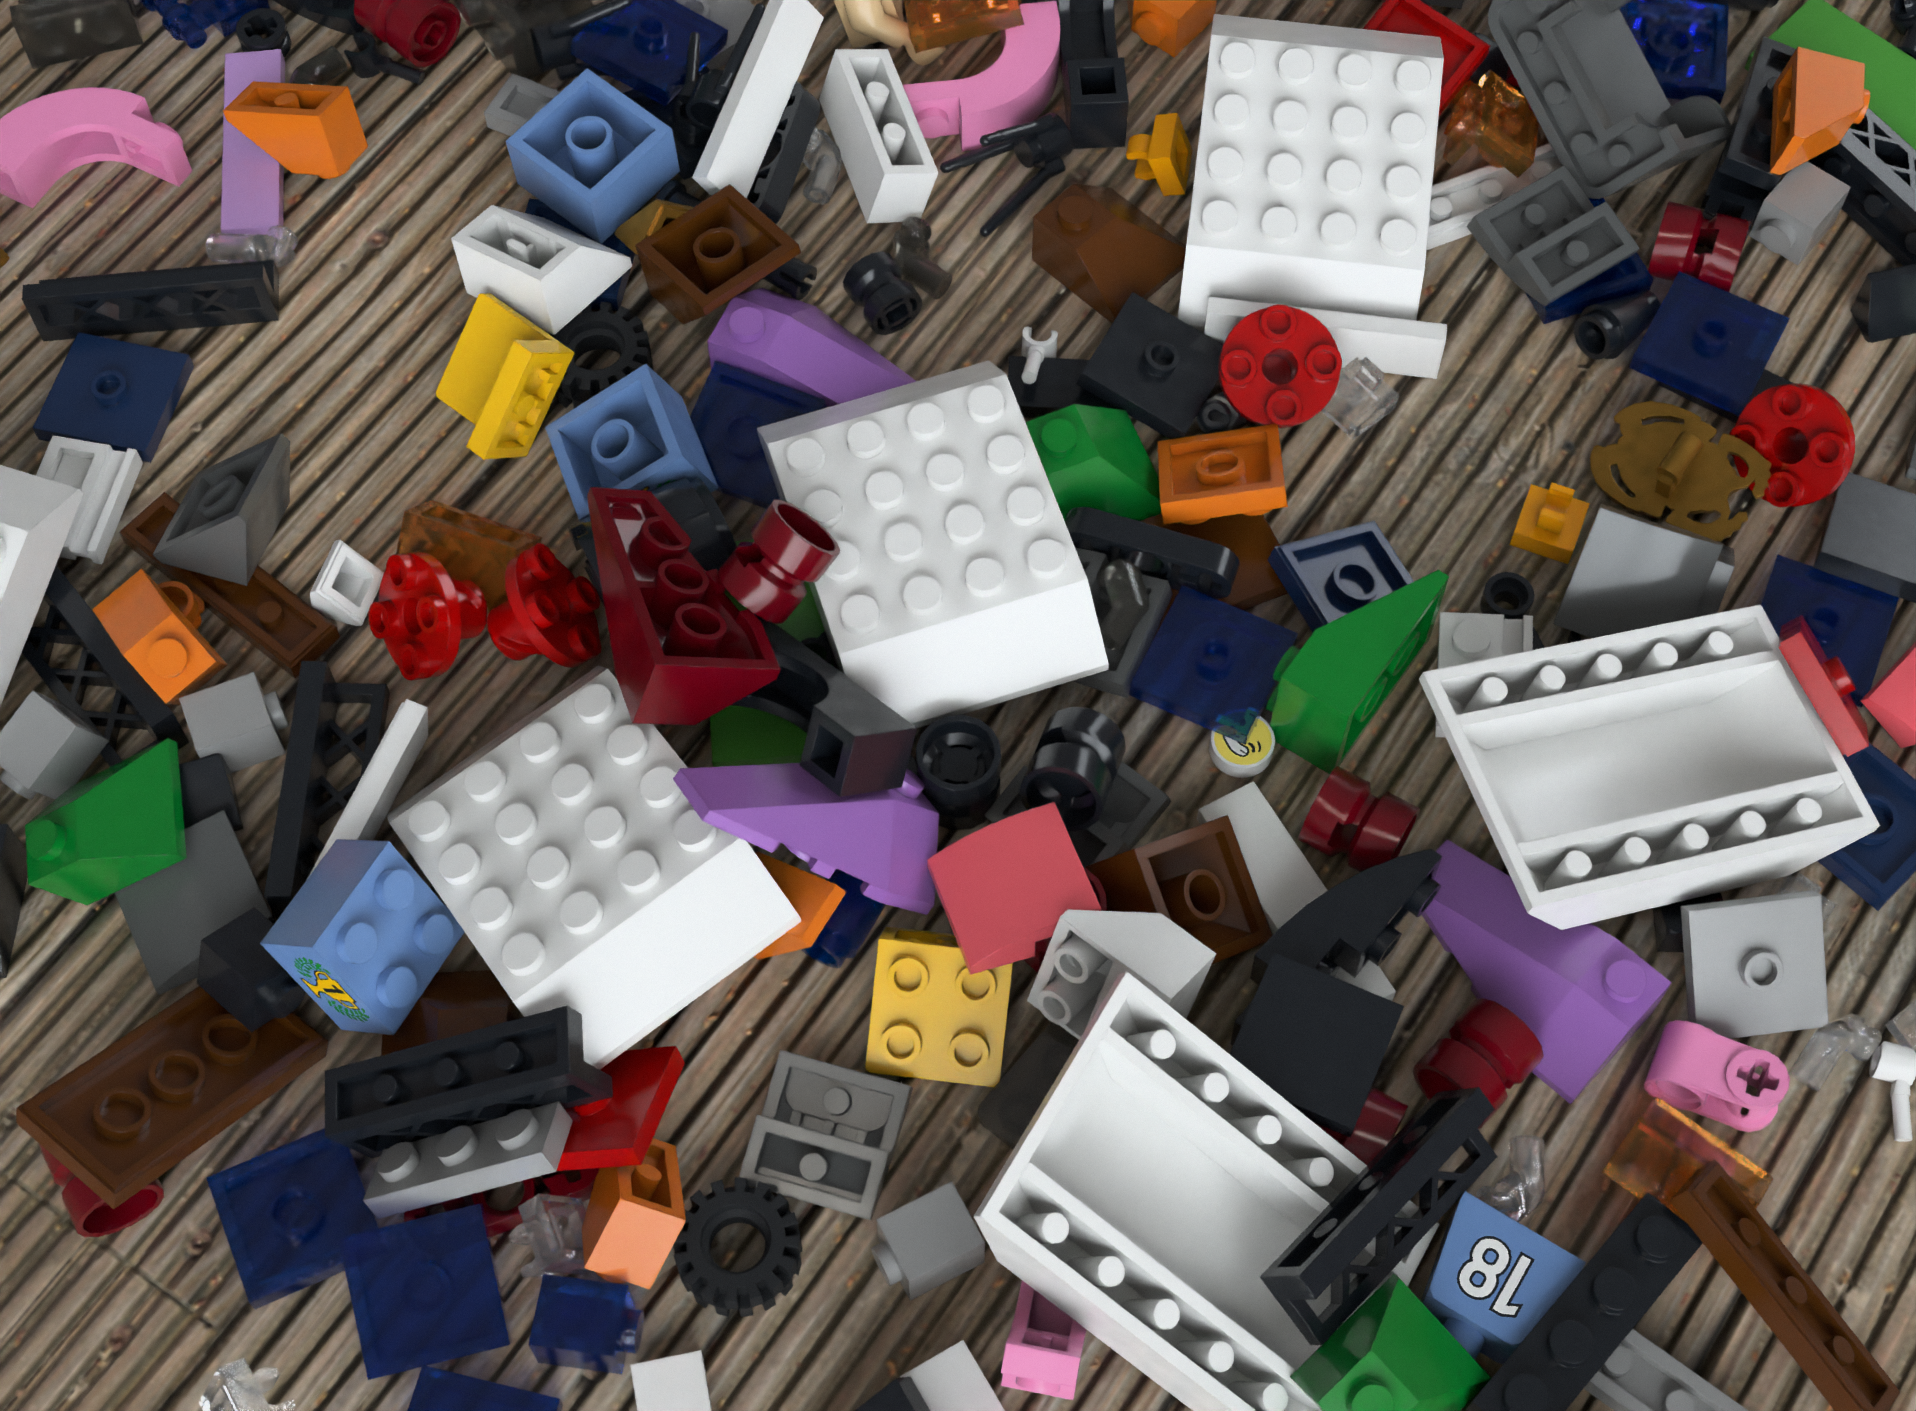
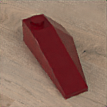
M590 487L587 501L615 673L632 723L696 725L776 680L781 669L763 624L750 610L739 611L724 593L726 588L719 579L718 570L706 571L688 550L692 541L691 538L651 491Z

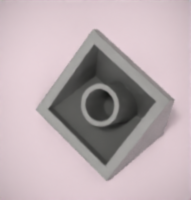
M280 433L198 472L152 555L163 564L247 586L290 503V441L286 436Z

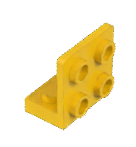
M481 293L476 299L437 387L436 396L475 424L466 447L483 460L527 457L575 352L494 295Z
M886 926L878 939L865 1064L866 1070L876 1074L997 1087L1001 1079L1011 979L1015 962L970 975L954 934Z

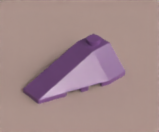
M759 288L733 297L707 341L713 383L801 415L916 382V380L816 306L765 288Z
M800 763L680 768L673 778L701 820L771 853L776 851L782 843L797 857L808 862L810 871L829 879L836 869L862 880L863 883L859 887L862 895L880 903L925 915L934 906L935 885L927 867V859L937 853L939 812L922 793L925 787L922 780L909 769H906L903 785L900 788L839 797L803 769Z
M1446 840L1436 850L1442 858L1434 880L1441 885V888L1421 915L1444 950L1453 953L1472 982L1471 991L1477 999L1485 998L1506 1007L1518 1016L1535 1034L1542 1046L1544 1057L1532 1073L1568 1103L1572 1104L1651 1016L1672 982L1617 938L1591 923L1560 930L1528 914L1509 875L1451 841Z

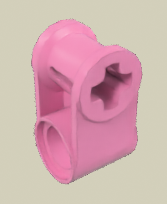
M1675 1020L1668 1022L1664 1027L1644 1082V1088L1650 1096L1669 1107L1692 1111L1729 1125L1736 1130L1753 1132L1762 1130L1772 1122L1778 1111V1104L1782 1102L1789 1089L1790 1077L1782 1061L1768 1051L1759 1050L1718 1035L1700 1024ZM1758 1066L1763 1068L1761 1075L1754 1072ZM1747 1085L1758 1089L1756 1096H1751L1745 1092ZM1742 1107L1749 1109L1746 1115L1740 1113Z

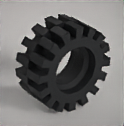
M601 302L600 311L592 312L590 303L582 310V314L574 317L555 335L550 334L575 352L556 392L559 403L565 408L572 402L574 408H576L644 364H647L654 370L647 330L644 331L643 322L638 316L631 319L630 311L622 306L619 307L616 314H613L611 303ZM595 349H610L620 354V358L614 364L604 369L587 370L575 364L579 357Z
M735 1177V1186L724 1188L723 1180L721 1179L710 1183L712 1193L704 1196L698 1190L690 1197L692 1207L689 1211L685 1209L686 1222L673 1245L675 1252L673 1256L687 1292L691 1291L694 1294L697 1303L705 1309L708 1304H711L715 1307L717 1314L729 1317L730 1309L739 1310L741 1317L753 1316L752 1307L762 1304L766 1311L775 1306L774 1297L780 1292L786 1296L793 1287V1275L799 1276L802 1265L800 1253L803 1252L799 1226L795 1213H791L789 1210L788 1201L780 1193L776 1197L773 1196L770 1185L758 1181L757 1187L753 1188L749 1187L747 1178ZM734 1223H745L755 1227L765 1239V1250L761 1259L753 1267L740 1272L727 1271L714 1262L710 1252L711 1244L716 1234L724 1227Z

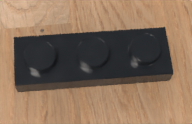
M1763 37L1754 51L1718 171L1771 192L1782 177V175L1770 173L1774 84L1796 49Z

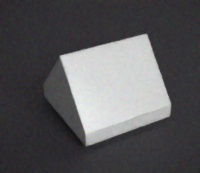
M336 540L310 591L311 607L325 618L354 626H361L380 588L384 572L343 541Z

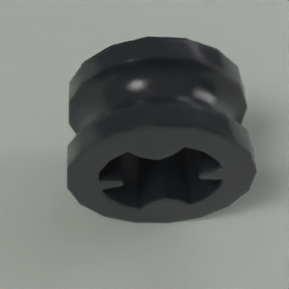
M258 8L247 12L237 22L236 33L243 52L281 49L283 57H286L291 50L292 42L285 20L277 11L269 8ZM265 34L268 38L262 39L259 35Z

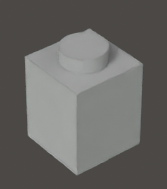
M1807 161L1790 170L1764 199L1749 236L1763 244L1768 250L1799 265L1833 226L1851 187Z
M254 672L179 698L196 752L200 758L220 754L230 772L233 773L286 754L278 731L289 727L282 703L276 691L264 694Z
M32 690L0 732V766L4 769L0 775V780L13 791L27 799L32 800L36 793L57 799L68 788L79 781L109 740L67 705Z
M952 1181L876 1219L879 1244L871 1247L874 1259L887 1284L892 1286L900 1281L910 1301L985 1262V1241Z

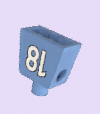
M1465 1191L1448 1221L1421 1302L1474 1360L1480 1352L1493 1361L1504 1364L1578 1276L1586 1262Z

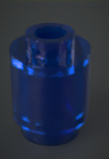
M836 869L829 879L825 878V880L837 884L846 891V894L813 945L809 948L801 949L814 960L832 968H840L846 958H854L886 906V904L862 895L859 888L863 883L862 880Z

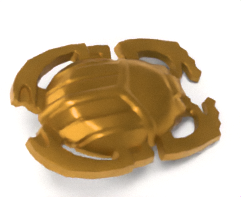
M1655 401L1635 403L1619 411L1614 416V422L1620 425V431L1623 436L1618 439L1617 444H1610L1606 447L1594 446L1590 456L1591 471L1595 482L1612 501L1638 515L1643 513L1658 520L1662 516L1664 507H1669L1673 512L1666 518V523L1718 542L1731 537L1733 532L1740 530L1741 524L1748 521L1747 512H1738L1732 519L1728 520L1731 512L1728 499L1733 493L1741 489H1747L1753 482H1755L1752 490L1754 498H1763L1764 490L1769 486L1767 480L1771 476L1769 469L1772 465L1757 450L1735 436L1723 433L1718 445L1710 442L1715 437L1717 430L1701 421V417L1675 405ZM1650 419H1672L1683 422V424L1664 421L1642 425V422ZM1729 453L1738 456L1747 464L1749 470L1745 478L1738 476L1736 470L1730 465L1727 458ZM1611 466H1618L1624 485L1635 497H1629L1620 489L1612 477ZM1714 512L1720 515L1717 520L1711 523H1700L1687 517L1689 514H1711Z

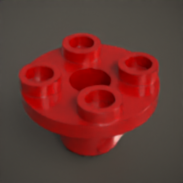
M1277 304L1249 314L1232 329L1224 341L1218 363L1219 380L1228 402L1245 419L1260 426L1276 424L1278 428H1289L1312 419L1329 403L1339 382L1342 358L1331 333L1318 319L1300 309Z
M1784 384L1761 392L1746 405L1737 420L1736 426L1729 433V435L1735 436L1749 444L1772 464L1769 469L1771 476L1767 480L1769 486L1764 490V497L1762 499L1777 507L1807 505L1829 496L1845 480L1852 466L1855 454L1854 429L1846 410L1831 394L1809 384ZM1731 454L1740 477L1745 478L1749 470L1747 464L1738 456ZM1755 482L1748 487L1751 491L1755 486Z
M537 543L513 557L508 562L505 571V587L508 600L494 607L487 617L488 633L496 648L504 656L514 661L524 660L533 654H544L558 665L568 668L578 667L597 656L601 652L602 647L594 610L599 608L600 598L593 584L584 576L575 578L544 544Z
M425 552L394 554L388 558L386 570L380 584L379 600L371 604L368 612L369 625L373 635L378 639H384L386 647L392 659L399 667L401 674L406 680L410 681L438 677L447 672L457 656L460 640L479 636L486 626L488 617L487 602L480 587L470 580L451 578L444 566L435 557Z

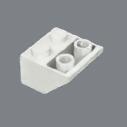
M495 205L489 206L451 238L468 294L477 298L481 293H490L536 326L553 335L559 332L632 267L630 257L550 220Z
M1068 909L1058 920L1027 1001L1039 1009L1049 1021L1060 1025L1080 1040L1119 973L1127 971L1186 1019L1216 953L1162 913Z

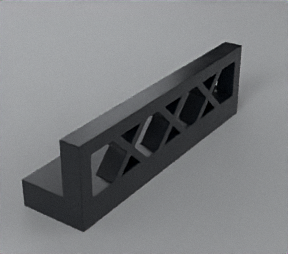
M1868 108L1862 121L1859 124H1854L1860 131L1849 128L1837 146L1808 160V162L1851 187L1841 208L1903 266L1916 264V150ZM1876 153L1891 157L1900 167L1885 164Z
M274 260L39 280V284L23 285L22 301L43 341L75 339L78 332L95 336H111L279 321V272Z
M56 565L43 597L50 606L44 628L31 627L22 650L23 656L60 703L67 705L97 731L99 730L96 726L106 727L104 736L109 742L99 754L109 767L122 761L115 752L120 728L147 730L155 741L137 753L167 738L176 741L178 750L189 743V740L174 713L122 655L95 613ZM61 621L67 629H59ZM30 641L40 642L38 650H36V648L32 645ZM54 643L81 645L83 649L77 670L50 668L48 664ZM93 662L101 672L91 671ZM63 683L73 684L71 692L67 690ZM87 685L114 687L116 692L110 712L85 711L81 708ZM126 705L134 714H124Z
M301 661L264 892V897L277 920L310 875L315 865L316 851L321 854L325 847L318 839L319 827L340 810L344 811L384 737L390 696L387 684L336 683L327 661ZM338 703L371 704L369 719L347 735L335 723ZM333 735L339 740L334 746H332ZM365 741L363 752L358 746ZM348 753H351L362 765L361 776L338 792L327 780L328 769ZM326 793L331 799L323 804L324 794Z
M563 1006L326 1070L325 1137L370 1158H376L381 1156L384 1149H388L397 1143L413 1142L446 1133L458 1126H471L504 1117L519 1109L529 1110L558 1101L564 1109L613 1097L612 1076L584 1061L582 1014L569 1006Z
M1479 1087L1437 1092L1260 1276L1261 1280L1310 1345H1323L1498 1157L1477 1129L1495 1110ZM1462 1145L1469 1155L1454 1172L1438 1171ZM1438 1181H1445V1182L1438 1188ZM1419 1191V1209L1410 1219L1395 1217L1404 1205ZM1395 1227H1402V1228L1394 1235ZM1376 1236L1375 1256L1366 1266L1350 1265L1355 1257ZM1350 1274H1357L1350 1282ZM1331 1284L1330 1304L1317 1317L1305 1300H1316Z

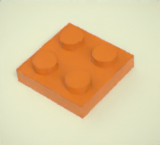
M1270 424L1157 441L1160 507L1164 525L1180 522L1194 525L1203 523L1210 518L1236 514L1257 516L1265 514L1272 509L1288 507L1278 425Z

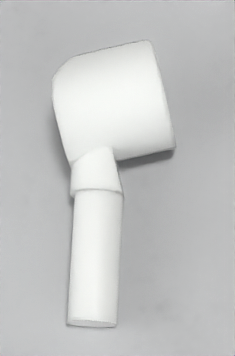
M1024 327L1021 356L1026 357L1027 360L1021 376L1023 382L1027 384L1034 383L1044 358H1056L1057 331L1052 330L1051 337L1046 341H1035L1031 338L1032 327Z
M1883 1041L1881 1046H1877L1873 1050L1869 1075L1872 1078L1892 1083L1890 1097L1892 1102L1894 1140L1898 1142L1912 1141L1909 1097L1911 1096L1910 1086L1916 1077V1052L1907 1046Z

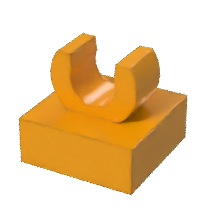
M1178 113L1156 115L1152 136L1136 134L1129 137L1126 157L1128 160L1137 159L1134 173L1136 179L1152 180L1156 178L1163 196L1185 194L1193 149Z
M1551 482L1549 490L1531 484L1509 545L1569 564L1590 503L1573 498L1574 489Z

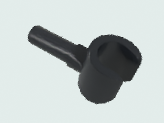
M360 32L353 36L360 52L344 50L352 70L360 78L374 77L382 72L392 74L418 85H421L424 81L425 72L393 61L392 58L382 55L374 37L369 33Z

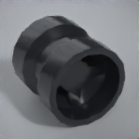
M882 251L871 253L856 262L846 273L843 280V288L856 305L864 307V318L876 334L888 335L903 329L915 319L921 310L922 298L910 282L901 280L902 270L889 253Z

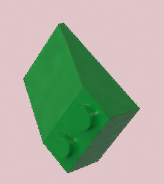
M1436 570L1315 629L1301 650L1292 645L1283 655L1275 669L1273 679L1278 681L1279 684L1273 691L1266 706V709L1272 712L1270 726L1274 732L1275 742L1329 775L1336 766H1340L1429 641L1449 575Z

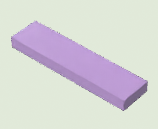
M281 49L225 54L224 109L253 81L285 83V60ZM223 115L221 233L225 243L283 238L284 166L226 120L225 115Z

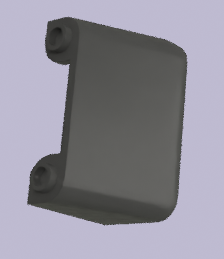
M1493 0L1488 10V24L1491 33L1561 165L1566 166L1588 198L1601 199L1623 191L1709 151L1728 139L1732 125L1724 110L1712 98L1695 95L1683 99L1673 106L1670 105L1619 9L1632 0Z

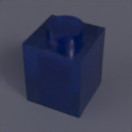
M543 1274L528 1345L538 1363L622 1374L626 1353L637 1354L643 1332L644 1312L643 1310L635 1309L636 1304L628 1285Z

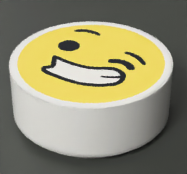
M1248 711L1228 713L1221 717L1212 729L1209 744L1210 757L1216 767L1227 775L1237 778L1255 776L1265 770L1271 761L1275 746L1274 732L1269 723L1255 713Z

